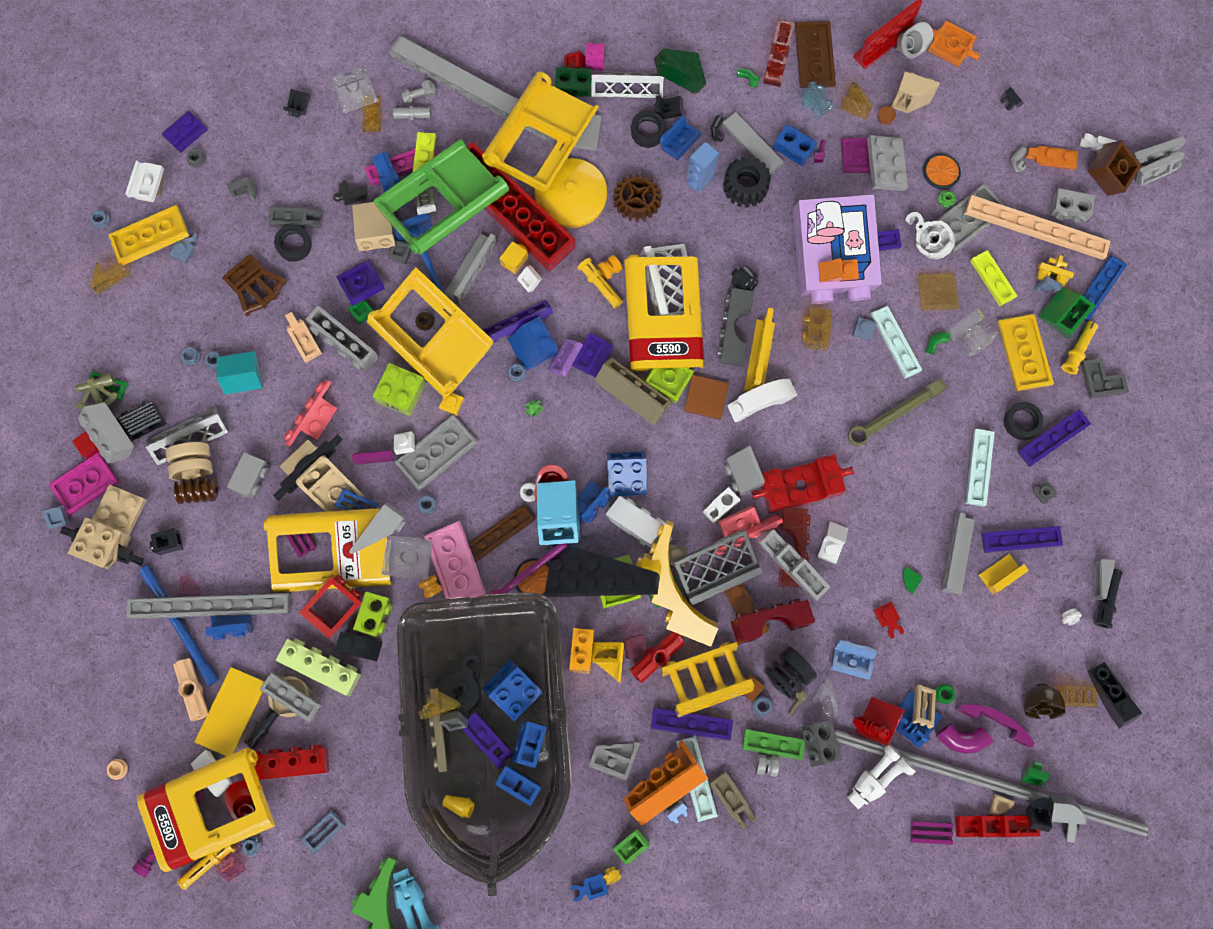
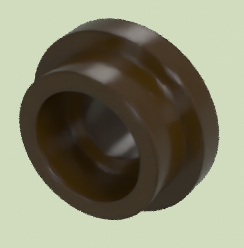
M427 312L420 313L415 319L416 326L423 331L430 330L434 325L433 316ZM427 319L428 323L422 324V320Z

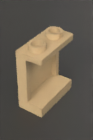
M374 202L352 205L355 241L359 251L395 246L393 227L377 209Z

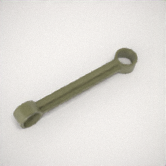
M942 378L938 379L921 392L866 426L852 428L848 434L849 443L854 447L863 446L869 436L929 399L936 397L948 387ZM853 431H861L864 435V441L861 443L853 441L851 437Z

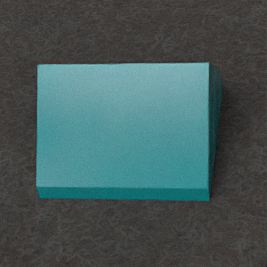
M255 351L217 357L216 378L225 395L263 388Z

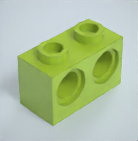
M365 592L353 630L379 638L380 634L383 635L386 628V623H384L386 615H390L393 604H390L391 600L380 595ZM377 601H381V609L378 611H374L373 604ZM370 620H375V628L368 630L367 623Z

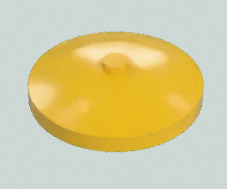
M567 158L547 191L535 188V200L562 227L577 228L591 223L601 214L607 201V185L603 175L594 165L581 159Z

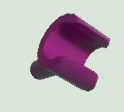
M821 140L819 152H814V163L824 162L825 140Z

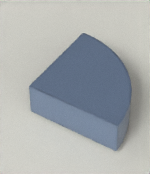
M1045 277L1035 284L1034 290L1039 292L1044 290L1052 291V293L1061 290L1062 284L1049 277Z

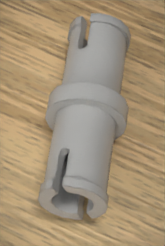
M409 106V108H393L394 119H410V121L418 118L430 119V107Z

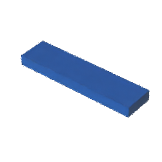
M1113 255L1108 258L1083 294L1086 299L1096 305L1084 320L1086 322L1093 316L1127 266V264Z

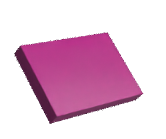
M97 452L48 485L60 504L64 505L66 513L71 516L103 495L109 485L115 487L120 482L105 459L100 455V452Z

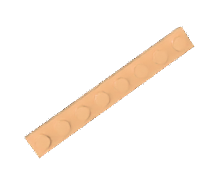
M971 195L965 210V215L1101 260L1107 257L1111 241Z

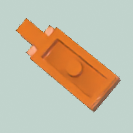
M1045 146L1030 147L1026 153V158L1035 159V163L1042 166L1075 170L1077 168L1078 151Z

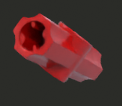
M671 631L656 646H651L646 650L645 656L629 669L630 673L638 682L643 683L659 667L667 665L669 658L684 645V640L678 633ZM659 653V658L655 660L656 654Z

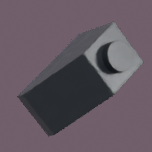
M340 631L335 651L377 662L383 642Z

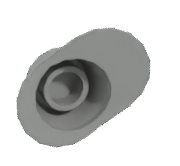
M919 22L901 33L897 39L895 50L908 59L916 58L926 51L933 41L931 26L926 22Z

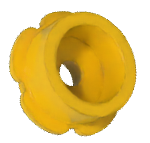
M614 866L604 871L605 875L603 878L607 885L622 878L620 874L621 869L616 870Z

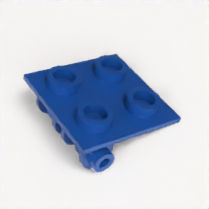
M910 691L899 705L905 711L896 730L916 747L920 748L923 743L929 740L930 733L942 719V716L935 711L934 727L931 729L927 728V725L921 726L920 723H912L914 693ZM927 704V709H926V719H927V720H928V704Z

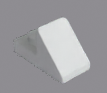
M829 522L817 557L836 564L842 546L846 543L848 528Z

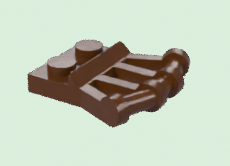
M251 254L247 255L222 276V279L238 295L246 316L251 315V312L268 307L267 304L278 298L277 295L282 286H285L287 283L286 279L265 270ZM265 276L276 281L272 290L260 278ZM256 282L268 293L262 299L251 288ZM247 290L257 302L247 306L243 293Z

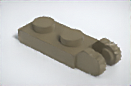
M726 771L709 782V785L730 816L734 817L742 830L746 829V824L738 815L741 811H745L752 823L757 821L748 808V803Z

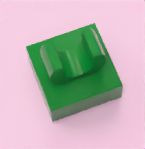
M1033 761V765L1030 764L1021 775L1022 782L1039 787L1049 779V773L1042 771V763L1038 761Z

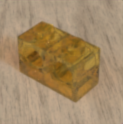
M810 307L808 313L804 314L803 324L806 325V331H803L801 342H805L804 348L827 351L830 345L832 310ZM813 318H819L821 323L814 322ZM816 335L820 340L815 341L811 336Z

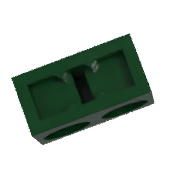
M556 67V88L571 96L591 97L592 69L584 67Z

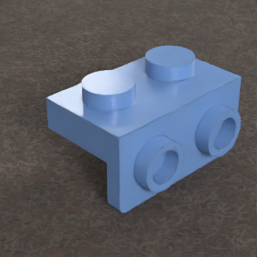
M838 640L833 650L831 670L870 680L873 660L877 650L868 646L853 644L850 641Z

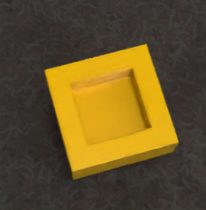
M451 393L449 396L443 397L439 409L457 416L464 397Z

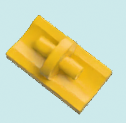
M1058 255L1056 259L1049 258L1048 263L1053 264V266L1041 262L1036 267V269H1039L1036 279L1042 280L1045 277H1049L1050 274L1056 275L1055 281L1062 284V287H1065L1068 279L1073 278L1074 273L1060 268H1066L1068 263L1062 261V255Z

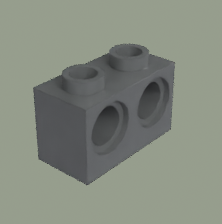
M832 720L801 726L811 767L842 760Z

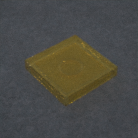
M955 273L918 274L921 311L956 310L959 308Z

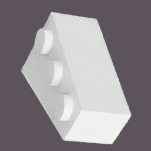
M620 496L606 513V516L612 523L628 535L631 534L640 540L643 546L647 545L650 548L653 542L657 543L660 536L657 535L660 524L665 525V522L660 518L654 519L651 517V513L645 508L639 509L631 499L627 498L625 500Z

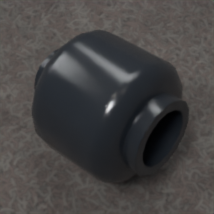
M747 265L741 268L737 266L731 273L733 276L731 283L737 289L753 291L759 283L757 273Z

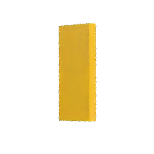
M177 205L108 234L117 261L121 266L190 236Z
M1035 314L998 320L997 323L1016 392L1053 385V378Z
M230 667L211 706L209 715L206 717L194 742L224 756L235 753L264 693L260 690L264 681Z

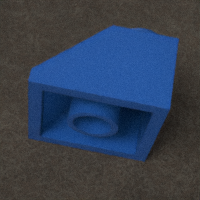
M540 316L522 325L508 339L521 365L526 368V371L558 354V348Z

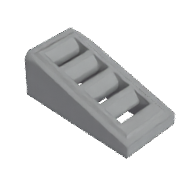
M1101 559L1093 563L1095 601L1107 598L1115 560Z

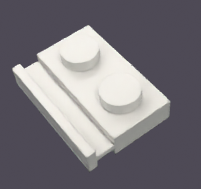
M136 161L125 193L126 196L154 202L164 168L160 165Z

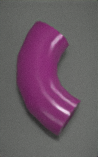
M950 723L936 734V737L950 750L963 754L977 753L993 743L991 736L982 727H978L971 733H962Z

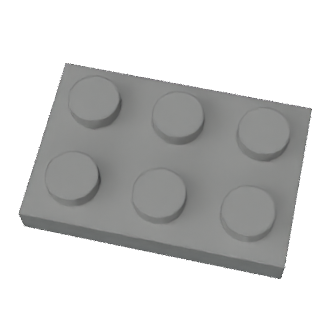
M870 135L867 138L872 189L907 190L908 183L903 138Z

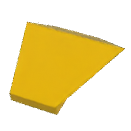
M593 642L591 662L597 663L619 683L621 682L624 643Z

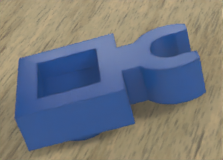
M603 873L584 878L583 886L575 884L570 887L571 890L578 889L580 891V895L573 898L575 902L580 901L584 895H587L588 899L592 900L609 894Z

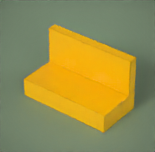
M1008 554L978 576L989 591L995 594L1029 570L1025 564L1018 566L1012 556Z

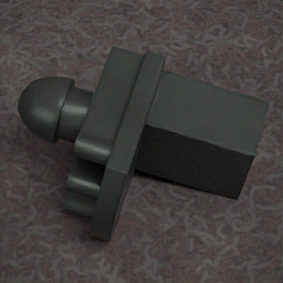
M342 180V183H339L340 193L333 195L334 201L340 202L343 200L345 206L366 199L363 187L349 190L346 180Z

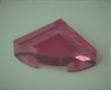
M180 576L179 595L200 596L197 583L189 577Z

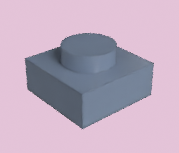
M859 317L853 336L871 342L877 323Z
M64 505L47 508L42 511L48 529L70 523Z

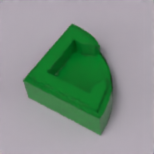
M907 567L904 568L902 573L906 590L913 594L923 577Z

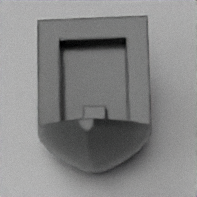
M235 179L227 184L233 198L250 193L252 200L255 201L256 186L253 179Z

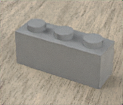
M105 402L84 407L78 417L79 423L84 427L90 440L94 442L100 455L104 457L106 462L109 464L129 458L135 447Z

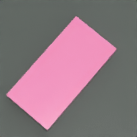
M460 521L424 536L450 609L486 595Z

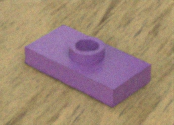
M566 338L549 371L566 377L583 345L578 341Z

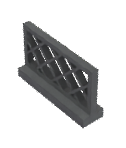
M745 529L673 560L685 591L684 594L691 605H695L763 574ZM743 536L744 543L742 547L733 546L735 540ZM719 546H727L724 556L715 554ZM731 549L739 551L735 561L727 558ZM704 553L710 555L706 564L697 562L700 555ZM743 553L750 555V562L746 564L740 563ZM713 557L722 559L718 569L710 566ZM686 561L692 563L688 572L682 571L679 564ZM726 561L734 564L728 572L722 571ZM696 565L704 567L700 577L692 574ZM708 569L716 572L714 578L710 580L704 579ZM690 577L697 579L696 586L688 589L687 583Z

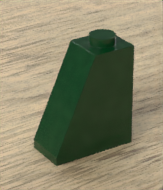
M663 48L654 58L658 75L693 94L698 93L706 85L698 53Z

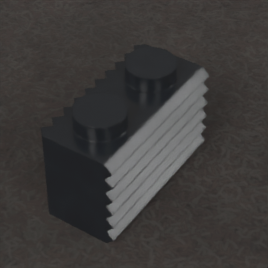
M144 401L138 405V408L126 410L121 413L120 417L116 418L131 442L166 425L158 406L153 401Z

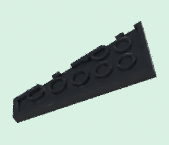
M568 545L550 560L544 594L547 597L658 595L660 575L645 568Z

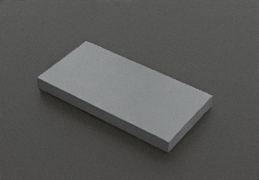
M985 183L936 220L945 222L953 231L955 236L954 248L951 251L953 254L992 224L965 215L967 203L971 195L1005 206Z
M453 414L415 445V451L405 453L394 463L414 487L421 491L478 442Z

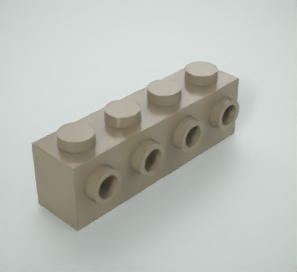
M613 358L603 364L594 380L601 388L610 392L617 400L625 403L632 411L637 412L654 426L663 418L672 404V401Z

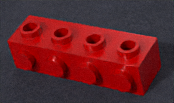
M322 744L310 745L309 750H302V746L290 747L289 752H282L281 749H271L269 754H261V751H255L258 760L254 768L259 780L329 773L328 748H322Z

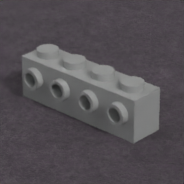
M317 306L306 318L310 325L308 329L316 336L320 334L324 337L322 340L328 346H335L338 349L337 353L344 359L346 357L351 359V364L356 369L360 370L362 368L367 372L377 361L378 356L373 349L320 306Z

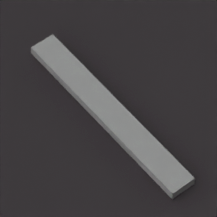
M290 594L127 599L126 619L290 614Z

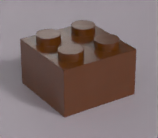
M1120 140L1104 144L1089 167L1088 172L1105 194L1109 196L1125 193L1142 165L1125 143Z

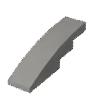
M770 529L757 542L815 601L830 588L808 561L801 558L793 547L787 544L774 529Z

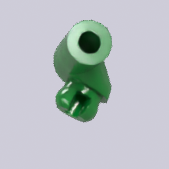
M738 68L737 77L749 79V86L758 87L760 77L754 71Z
M940 331L930 336L925 352L934 355L937 344L947 343L950 340L947 332Z

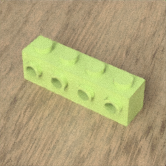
M294 638L293 641L286 640L276 661L346 696H351L361 674L357 673L358 668L349 664L346 667L339 664V659L331 655L329 658L322 656L323 651L313 646L310 650L304 647L305 642Z

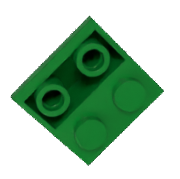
M1062 287L1038 317L1069 339L1096 305L1081 294Z

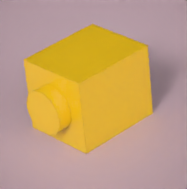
M512 241L500 257V264L516 275L528 259L527 248L520 243L516 244Z

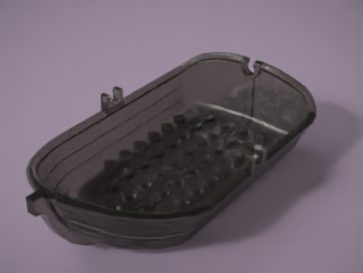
M537 593L482 595L477 598L460 597L417 602L409 606L402 613L397 626L401 714H398V720L401 725L399 736L402 737L404 789L409 813L419 833L432 851L444 863L463 875L478 882L487 883L488 896H497L498 882L507 879L539 854L556 830L570 795L571 768L559 618L553 603ZM467 655H476L481 659L480 663L472 660L468 664L469 668L475 673L474 677L479 684L481 696L475 708L461 714L466 719H469L476 712L512 752L514 751L522 722L528 721L547 727L536 768L513 763L511 758L508 757L503 762L504 765L499 769L463 729L449 731L444 726L448 771L439 772L438 768H434L433 756H437L436 747L432 748L431 735H435L434 727H430L429 723L432 706L428 707L427 694H430V689H440V684L450 674L462 672V661ZM510 659L542 691V694L515 721L482 689ZM462 687L455 691L458 699L460 696L463 697L465 695ZM441 703L442 714L449 713L450 711ZM498 747L493 753L498 756L502 750ZM505 766L512 767L543 786L531 806L495 785ZM445 796L470 798L475 803L471 816L469 818H461L448 808L443 807L442 804Z

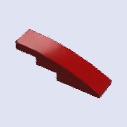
M1027 815L955 816L956 837L1041 836L1040 830L1030 828Z

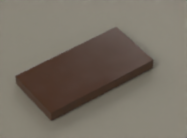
M830 21L795 22L800 88L835 87Z

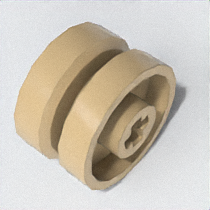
M182 443L171 446L165 451L166 461L171 464L168 466V476L171 480L181 481L184 479L188 481L189 479L204 478L213 473L212 462L208 460L211 453L207 443Z

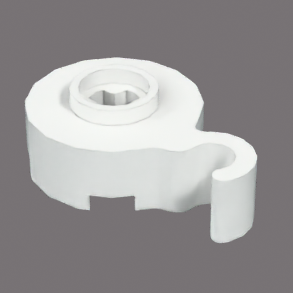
M912 212L906 217V222L909 225L913 221L919 220L916 224V246L924 256L937 260L944 258L952 251L955 244V236L948 224L940 220L925 222L918 212ZM939 236V241L937 243L932 244V238H937Z

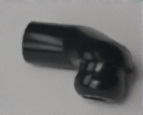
M720 115L715 117L711 125L712 139L715 142H722L725 137L723 132H719L723 122V117Z

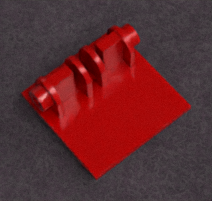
M871 697L863 716L853 718L852 723L856 727L855 733L888 746L905 710Z

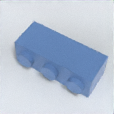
M706 142L690 157L686 180L691 189L699 192L714 178L719 153Z

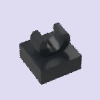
M1011 87L1005 91L1007 96L1000 100L1002 104L1010 101V105L1006 108L1007 111L1012 110L1014 104L1017 108L1024 104Z

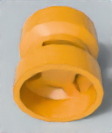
M611 255L606 262H601L597 265L606 280L610 279L614 273H619L623 270L621 263L615 255Z

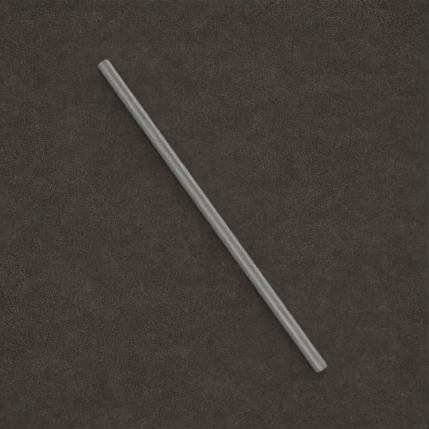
M835 730L837 742L884 756L885 745ZM895 748L901 757L903 756L911 765L1031 802L1044 797L1049 799L1047 794ZM1079 805L1086 819L1138 835H1147V825Z

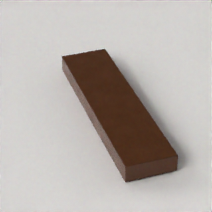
M524 504L468 543L475 563L535 521V518Z

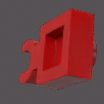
M892 601L873 610L881 627H888V636L891 639L895 638L893 634L894 629H897L900 635L904 634L903 628L896 623V621L900 620V617Z

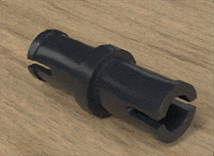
M268 708L262 719L254 724L255 728L244 740V743L250 748L255 749L262 737L269 733L268 729L279 715L271 708Z

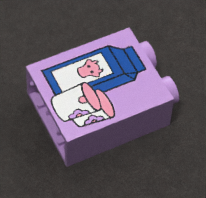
M874 195L799 200L792 210L800 296L811 295V304L834 302L833 294L848 293V301L871 299L870 291L882 285ZM839 258L842 261L857 259L859 279L820 283L818 263Z

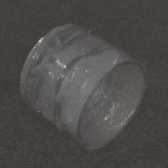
M979 308L965 316L947 332L954 343L962 339L965 341L960 347L961 351L970 347L964 354L967 358L983 351L999 334L997 330L989 334L987 333L993 325L988 324L985 327L981 325L986 320V316Z

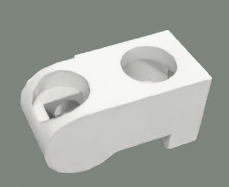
M728 487L703 513L714 524L736 506L740 499Z

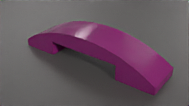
M975 704L956 705L955 707L956 710L971 718H978L982 714L1012 730L1009 738L1027 748L1034 747L1035 745L1029 734L1016 721L995 709Z

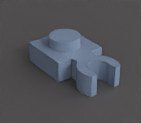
M194 233L191 238L187 237L182 241L175 242L169 256L188 263L195 250L192 243L198 240V234Z

